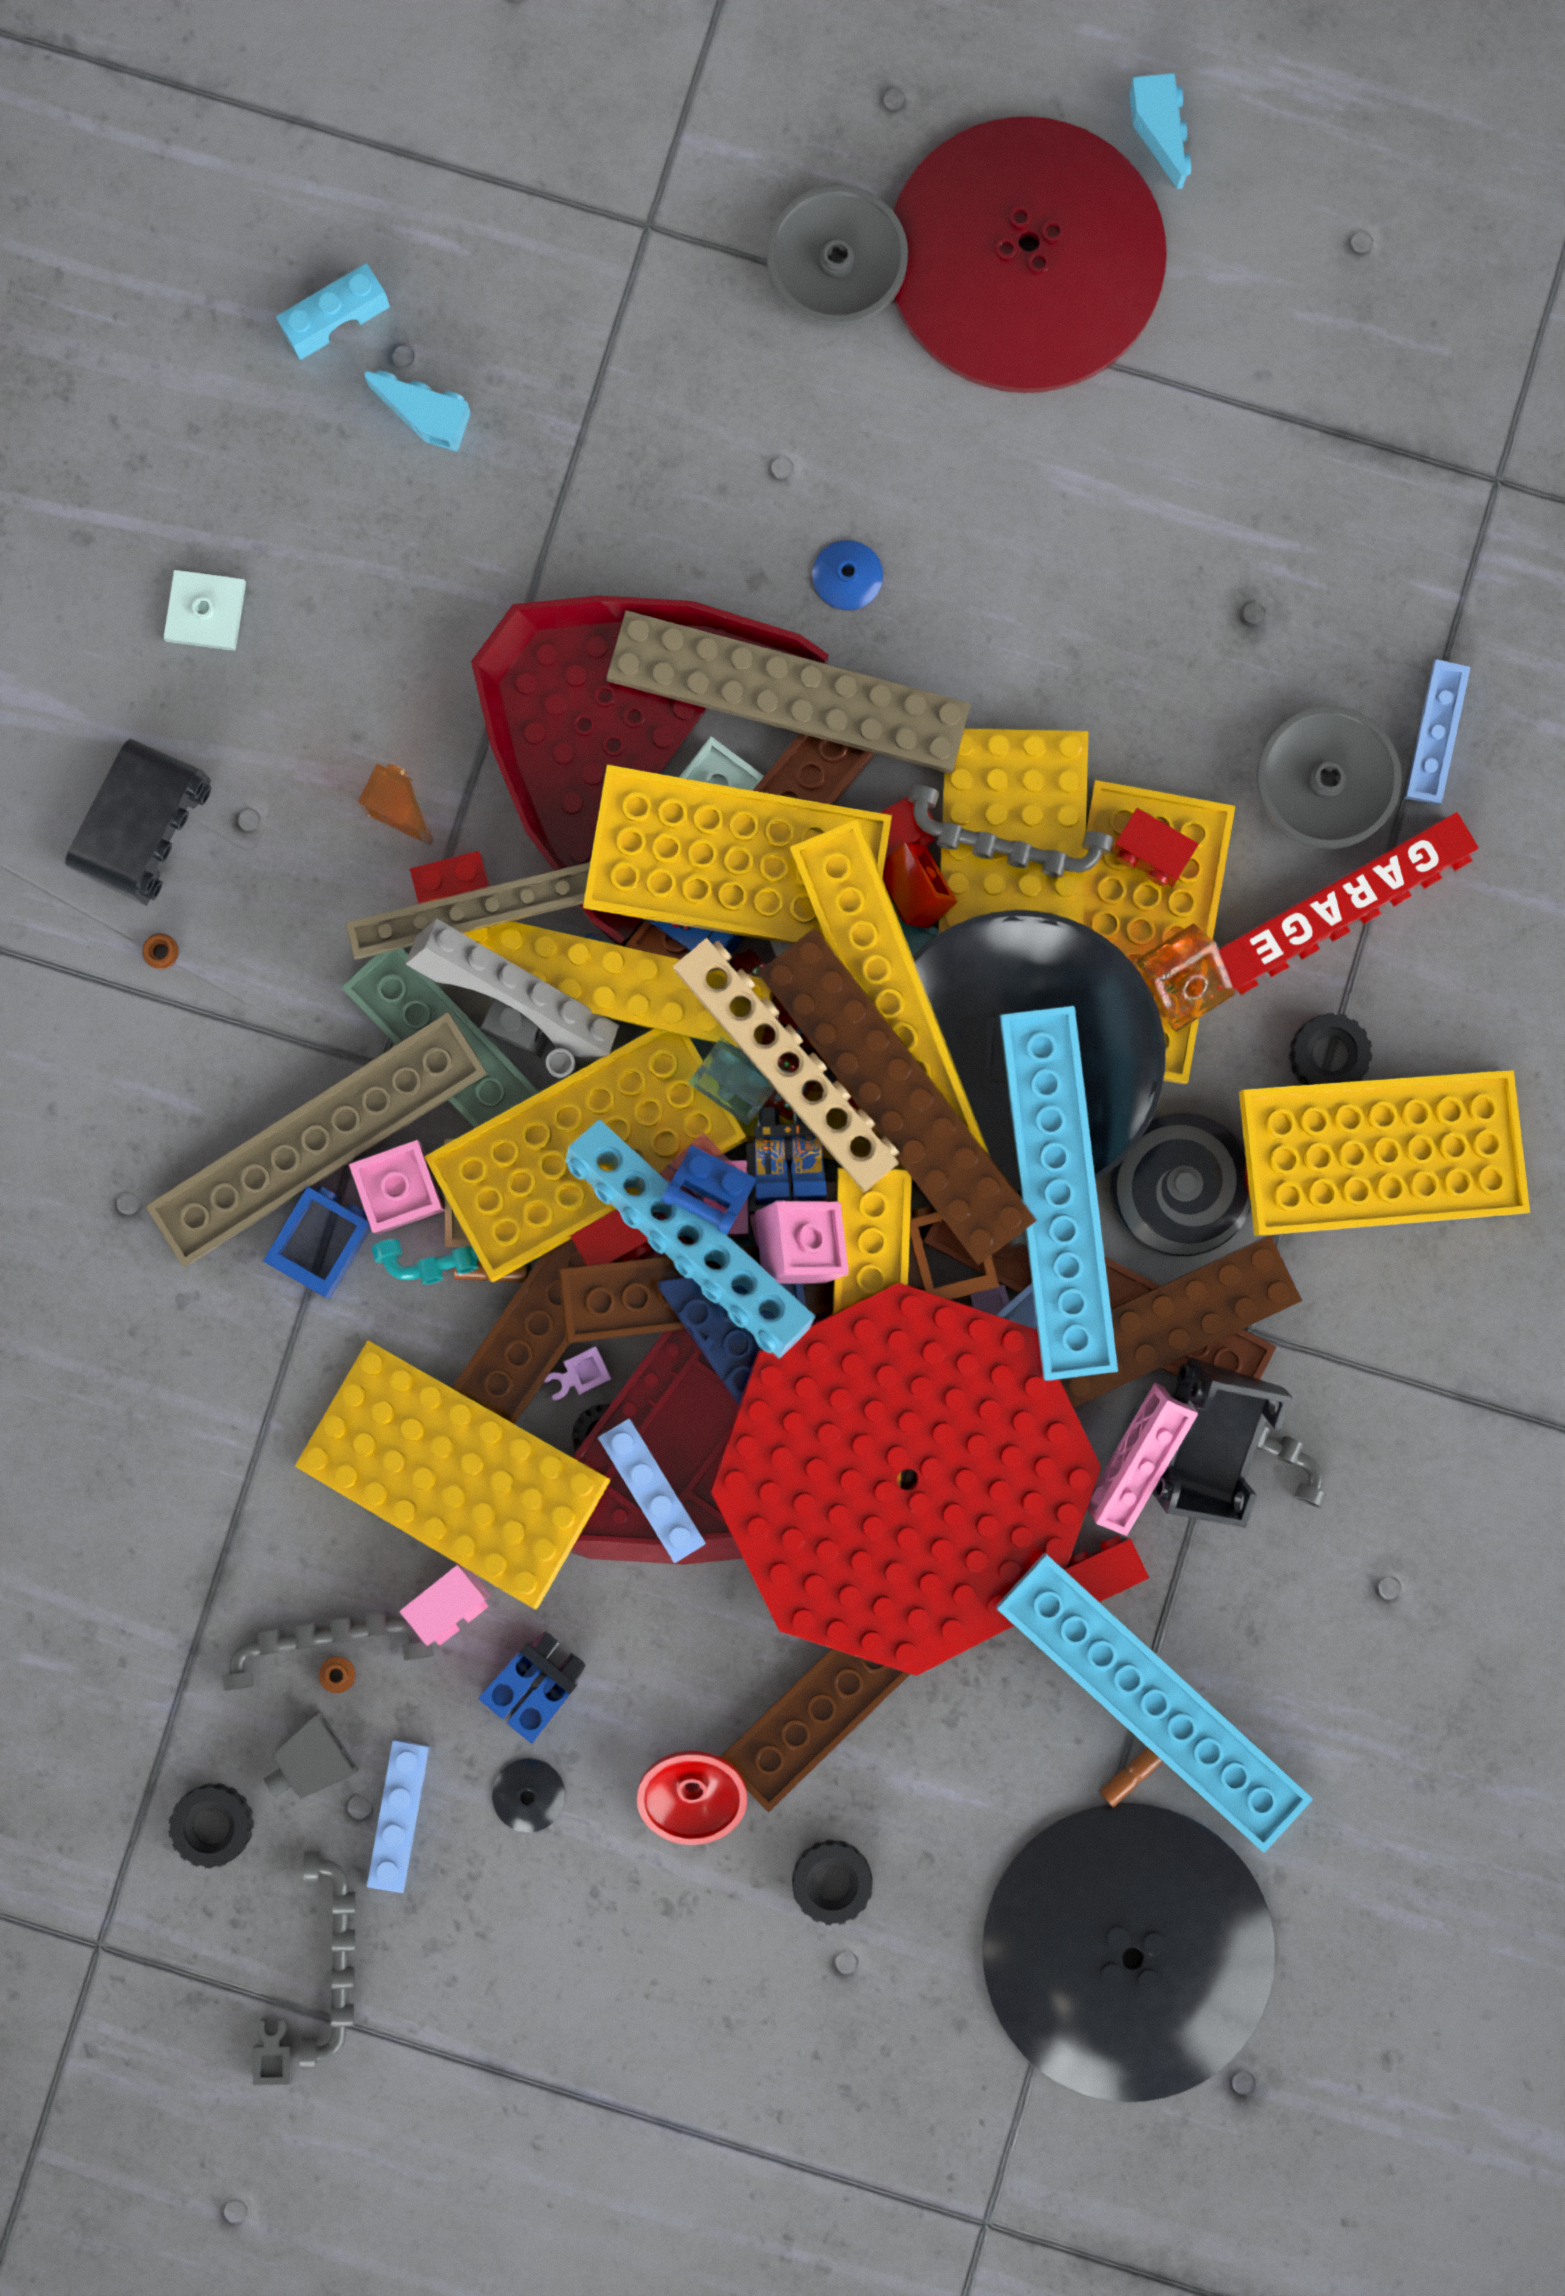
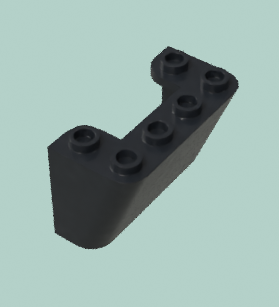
M128 739L119 751L67 852L66 866L147 906L150 899L155 900L163 885V881L159 880L160 872L156 867L159 862H164L169 856L172 849L170 840L176 829L181 830L189 815V811L186 810L187 807L194 809L198 804L204 805L208 800L212 789L209 786L210 778L197 767L133 739Z
M1192 1357L1180 1366L1178 1385L1174 1396L1171 1397L1193 1407L1198 1415L1152 1493L1167 1514L1246 1528L1257 1495L1245 1478L1266 1420L1274 1429L1281 1430L1292 1396L1282 1386ZM1278 1401L1279 1406L1277 1411L1275 1412L1276 1402ZM1242 1497H1244L1243 1507H1242V1509H1241V1508H1240L1241 1500H1242Z

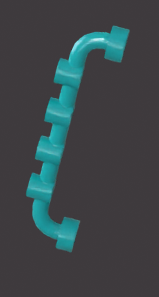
M398 1239L384 1240L371 1247L374 1261L376 1263H383L387 1272L394 1278L404 1281L421 1278L423 1285H430L443 1280L442 1271L456 1267L457 1274H466L478 1269L476 1260H479L472 1246L457 1248L452 1253L440 1257L424 1258L418 1261L417 1264L403 1266L397 1261L403 1255Z

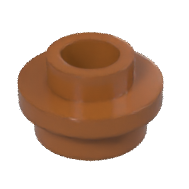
M158 933L150 936L145 941L142 954L146 963L151 967L167 969L177 961L179 947L171 936ZM160 946H166L167 954L163 958L156 957V949Z
M341 1656L327 1659L319 1670L321 1685L331 1693L347 1691L353 1685L356 1678L354 1665L347 1658ZM334 1668H338L343 1672V1679L340 1682H335L331 1679L330 1674Z

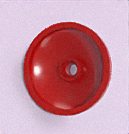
M680 1751L662 1757L646 1770L637 1790L639 1814L649 1829L668 1841L685 1845L710 1843L726 1836L740 1823L747 1806V1789L739 1771L727 1760L704 1751Z

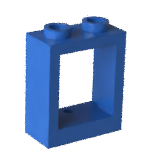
M319 1185L317 1190L307 1186L263 1262L321 1296L331 1299L370 1233L371 1227L369 1221L366 1220L367 1215L363 1209L350 1203L348 1208L343 1207L335 1202L338 1195ZM313 1201L357 1225L326 1279L282 1254Z

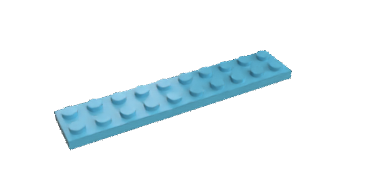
M1069 1006L1000 1015L1021 1197L1038 1219L1037 1222L1026 1229L1043 1379L1048 1381L1118 1372L1075 1007Z
M1046 1553L1036 1561L995 1606L997 1610L1263 1853L1268 1850L1313 1800L1306 1791Z

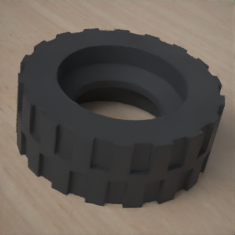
M1327 1013L1322 1016L1318 1015L1306 1022L1295 1033V1037L1290 1044L1291 1053H1289V1061L1292 1063L1291 1069L1293 1074L1296 1073L1298 1076L1297 1080L1305 1085L1361 1081L1364 1074L1368 1072L1370 1068L1368 1065L1372 1060L1370 1051L1372 1045L1366 1036L1367 1032L1365 1029H1362L1356 1020H1351L1343 1014L1334 1015V1013ZM1333 1036L1339 1038L1346 1045L1348 1058L1341 1069L1326 1071L1315 1063L1313 1049L1317 1041L1323 1037Z
M211 1783L204 1784L185 1794L175 1805L173 1815L169 1819L170 1830L168 1832L169 1838H172L174 1850L180 1853V1857L184 1861L188 1860L191 1862V1865L196 1867H220L232 1861L243 1852L252 1837L251 1830L254 1828V1820H252L251 1816L253 1814L251 1807H248L246 1798L237 1793L238 1790L233 1787H225V1784L220 1783L216 1785H211ZM208 1807L222 1810L229 1820L228 1834L222 1841L215 1844L201 1841L196 1836L193 1827L196 1815Z
M833 1839L822 1843L817 1842L811 1848L806 1849L802 1856L797 1859L792 1874L794 1898L796 1903L799 1904L801 1911L805 1915H809L813 1921L817 1923L818 1921L824 1922L825 1925L831 1926L835 1923H839V1925L845 1924V1921L854 1920L858 1917V1914L867 1907L868 1900L871 1899L873 1885L871 1869L864 1855L856 1847L848 1845L847 1842L841 1840L837 1842L833 1841ZM828 1864L842 1866L850 1876V1888L847 1894L838 1900L822 1898L814 1886L816 1873L821 1867Z

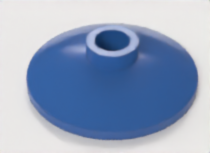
M844 540L829 545L818 555L814 563L812 578L817 594L825 603L840 610H855L866 606L877 596L882 585L883 570L878 556L872 549L857 541ZM848 566L853 568L855 573L851 577H845L841 570Z

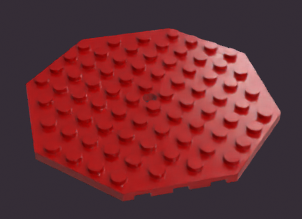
M895 1282L883 1290L863 1298L819 1322L811 1324L809 1330L780 1359L773 1352L768 1353L763 1349L757 1352L710 1492L779 1632L918 1676L1015 1626L995 1606L1044 1553L1052 1558L1062 1569L1067 1568L1101 1470V1465L1060 1379L1048 1381L1043 1379L1039 1338L1036 1329ZM905 1469H912L916 1474L917 1482L910 1488L902 1489L897 1482L898 1475Z

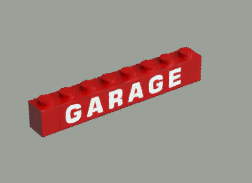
M1456 812L1211 953L1210 959L1216 966L1213 971L1214 973L1216 972V976L1228 995L1238 991L1241 996L1259 985L1256 981L1257 978L1266 973L1272 978L1288 969V960L1299 955L1301 960H1304L1319 951L1318 943L1329 937L1333 943L1351 932L1348 926L1360 919L1364 925L1381 915L1378 908L1389 902L1395 907L1412 897L1409 890L1420 884L1423 889H1426L1443 879L1440 875L1442 871L1452 867L1454 872L1473 862L1470 855L1477 851L1479 847L1460 815Z

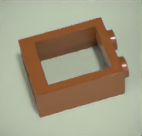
M932 1206L911 1211L913 1218L910 1219V1236L924 1291L950 1300L999 1287L992 1256L982 1262L984 1275L933 1287L918 1227L944 1219L938 1212L934 1213Z

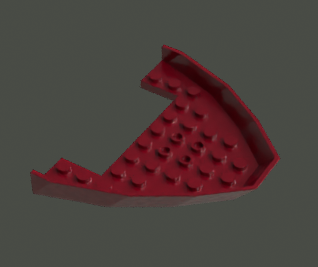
M598 595L512 604L472 659L471 664L489 743L523 828L551 868L556 871L591 862L607 765L661 774L708 709L607 681L608 671L626 610L827 664L829 654L801 634L694 601ZM579 904L590 921L614 943L623 947L644 920L643 918L583 908V904Z
M661 1212L656 1219L666 1220L668 1217ZM678 1237L679 1241L685 1245L694 1244L690 1237ZM654 1250V1252H652L650 1255L646 1256L643 1259L664 1257L667 1255L664 1252L659 1253L656 1250ZM686 1329L664 1331L572 1457L609 1478L610 1482L569 1553L588 1559L680 1565L743 1559L710 1492L739 1406ZM629 1418L706 1542L705 1545L676 1563L671 1559L598 1437Z

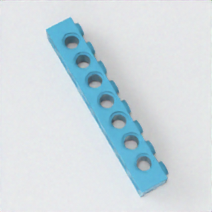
M600 1119L569 1146L565 1162L570 1172L580 1180L585 1179L594 1188L595 1194L602 1202L606 1204L611 1203L620 1212L622 1219L628 1226L633 1229L638 1228L647 1236V1240L654 1250L659 1253L664 1252L672 1259L680 1274L686 1278L691 1277L701 1286L703 1294L710 1301L718 1302L728 1311L730 1319L737 1326L747 1328L755 1336L756 1342L764 1351L768 1353L773 1352L780 1359L809 1330L815 1316L726 1234L718 1231V1227L715 1224L674 1203L670 1206L661 1201L669 1182ZM608 1163L614 1167V1170L604 1171L598 1165ZM633 1187L638 1189L641 1194L633 1196L624 1189ZM662 1212L668 1219L657 1220L651 1213ZM678 1237H690L694 1244L685 1245L679 1241ZM715 1261L720 1264L721 1269H710L705 1262ZM732 1286H743L749 1293L740 1295L732 1289ZM759 1311H771L776 1319L767 1320L760 1315Z

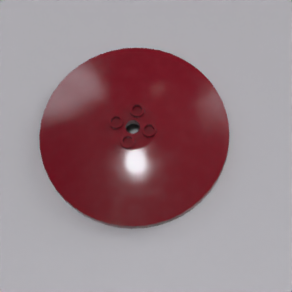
M1032 116L1008 117L981 123L959 132L933 150L917 166L903 187L893 210L903 227L908 247L905 278L894 298L896 308L904 324L920 346L939 364L954 374L987 388L1015 393H1041L1076 385L1094 377L1116 362L1136 342L1146 328L1162 290L1167 258L1166 236L1157 202L1149 186L1133 164L1114 146L1090 131L1064 121ZM1023 237H1032L1037 241L1038 247L1031 252L1024 251L1019 246V240Z

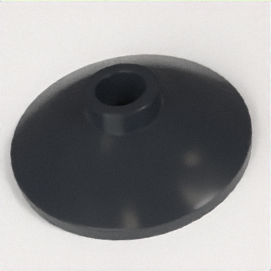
M532 1758L520 1759L506 1766L498 1775L492 1792L493 1806L498 1817L508 1827L520 1832H537L550 1826L560 1815L565 1802V1787L558 1772L548 1763ZM526 1790L531 1791L535 1797L534 1801L530 1804L524 1803L521 1799V1793Z

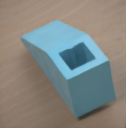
M1175 73L1133 77L1129 89L1133 127L1175 187L1181 189L1186 175L1191 174L1190 154L1184 153L1183 141L1187 140V125L1185 119L1180 120L1179 108L1183 107L1182 87L1176 86Z
M368 371L365 372L364 376L369 388L424 442L458 452L471 413L468 402L464 401V397L451 391H445L444 394L431 391L428 385L418 381H411L410 384L397 380L395 375L385 371H377L376 374Z

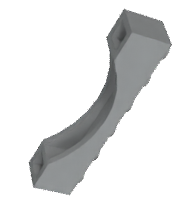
M437 918L416 935L406 961V965L435 982L475 990L511 1006L542 1029L556 1049L568 1050L573 1055L575 1062L583 1067L610 1054L619 1027L618 1024L606 1017L593 1014L589 1007Z

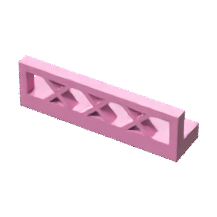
M1154 1383L1095 1484L1087 1508L1096 1524L1125 1536L1128 1535L1198 1415L1193 1407L1173 1399L1162 1385Z

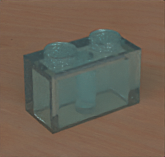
M722 1037L715 1043L688 1082L746 1125L762 1108L774 1089L746 1054Z

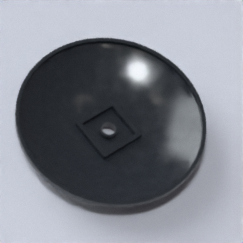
M1008 910L992 912L960 922L938 934L912 956L989 1155L1020 1197L1021 1189L1000 1015L1069 1006L1075 1007L1095 1181L1110 1172L1130 1153L1144 1134L1157 1108L1165 1076L1166 1046L1164 1029L1153 994L1140 972L1118 947L1091 928L1069 918L1032 910Z
M1121 1803L1113 1808L1108 1804L1085 1809L1058 1820L1030 1840L1014 1857L996 1886L988 1907L982 1942L983 1970L990 2000L1002 2027L1018 2050L1037 2069L1061 2085L1090 2097L1118 2102H1145L1167 2098L1203 2083L1231 2062L1254 2033L1270 1996L1275 1967V1940L1268 1907L1257 1881L1237 1853L1218 1835L1197 1821L1169 1809L1135 1803ZM1132 1947L1138 1948L1142 1952L1140 1964L1136 1967L1125 1966L1122 1962L1124 1951Z

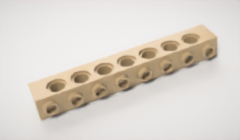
M706 938L673 966L674 972L865 1193L899 1163L895 1158L899 1154L898 1150L886 1137L879 1140L871 1130L875 1124L862 1109L855 1112L847 1102L851 1096L838 1081L831 1084L825 1077L823 1072L827 1068L814 1053L807 1056L801 1049L799 1044L803 1040L790 1025L783 1028L775 1017L779 1012L766 997L759 1000L751 989L755 984L742 969L735 972L727 961L731 956L718 941L712 945ZM719 970L725 973L728 980L723 988L713 989L706 983L707 975L712 971ZM744 998L749 1001L751 1011L747 1016L737 1017L731 1013L730 1005L735 999ZM761 1026L772 1028L775 1033L774 1041L769 1045L758 1044L754 1039V1032L757 1028ZM792 1054L797 1057L799 1067L795 1072L784 1073L779 1069L778 1060L782 1055ZM811 1081L817 1082L823 1089V1096L813 1102L806 1100L802 1095V1087ZM834 1109L841 1110L847 1117L845 1127L839 1130L830 1128L826 1123L827 1113ZM857 1137L867 1139L871 1146L869 1155L863 1158L854 1156L850 1151L851 1141Z

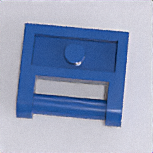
M691 1145L661 1201L670 1206L674 1203L717 1225V1230L727 1235L757 1179ZM682 1186H685L728 1208V1210L724 1213L680 1189Z

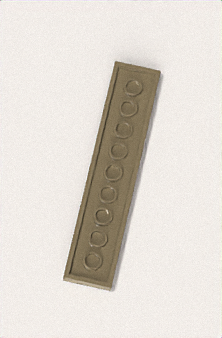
M627 610L625 611L607 675L608 682L952 774L971 706V703Z
M447 1012L145 1207L182 1266L187 1267L303 1193L307 1186L311 1188L486 1076L488 1072L451 1013Z

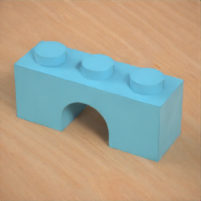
M365 263L277 315L276 319L288 342L301 360L329 344L328 337L330 333L340 324L357 319L361 325L388 309L390 305L385 291L369 265Z

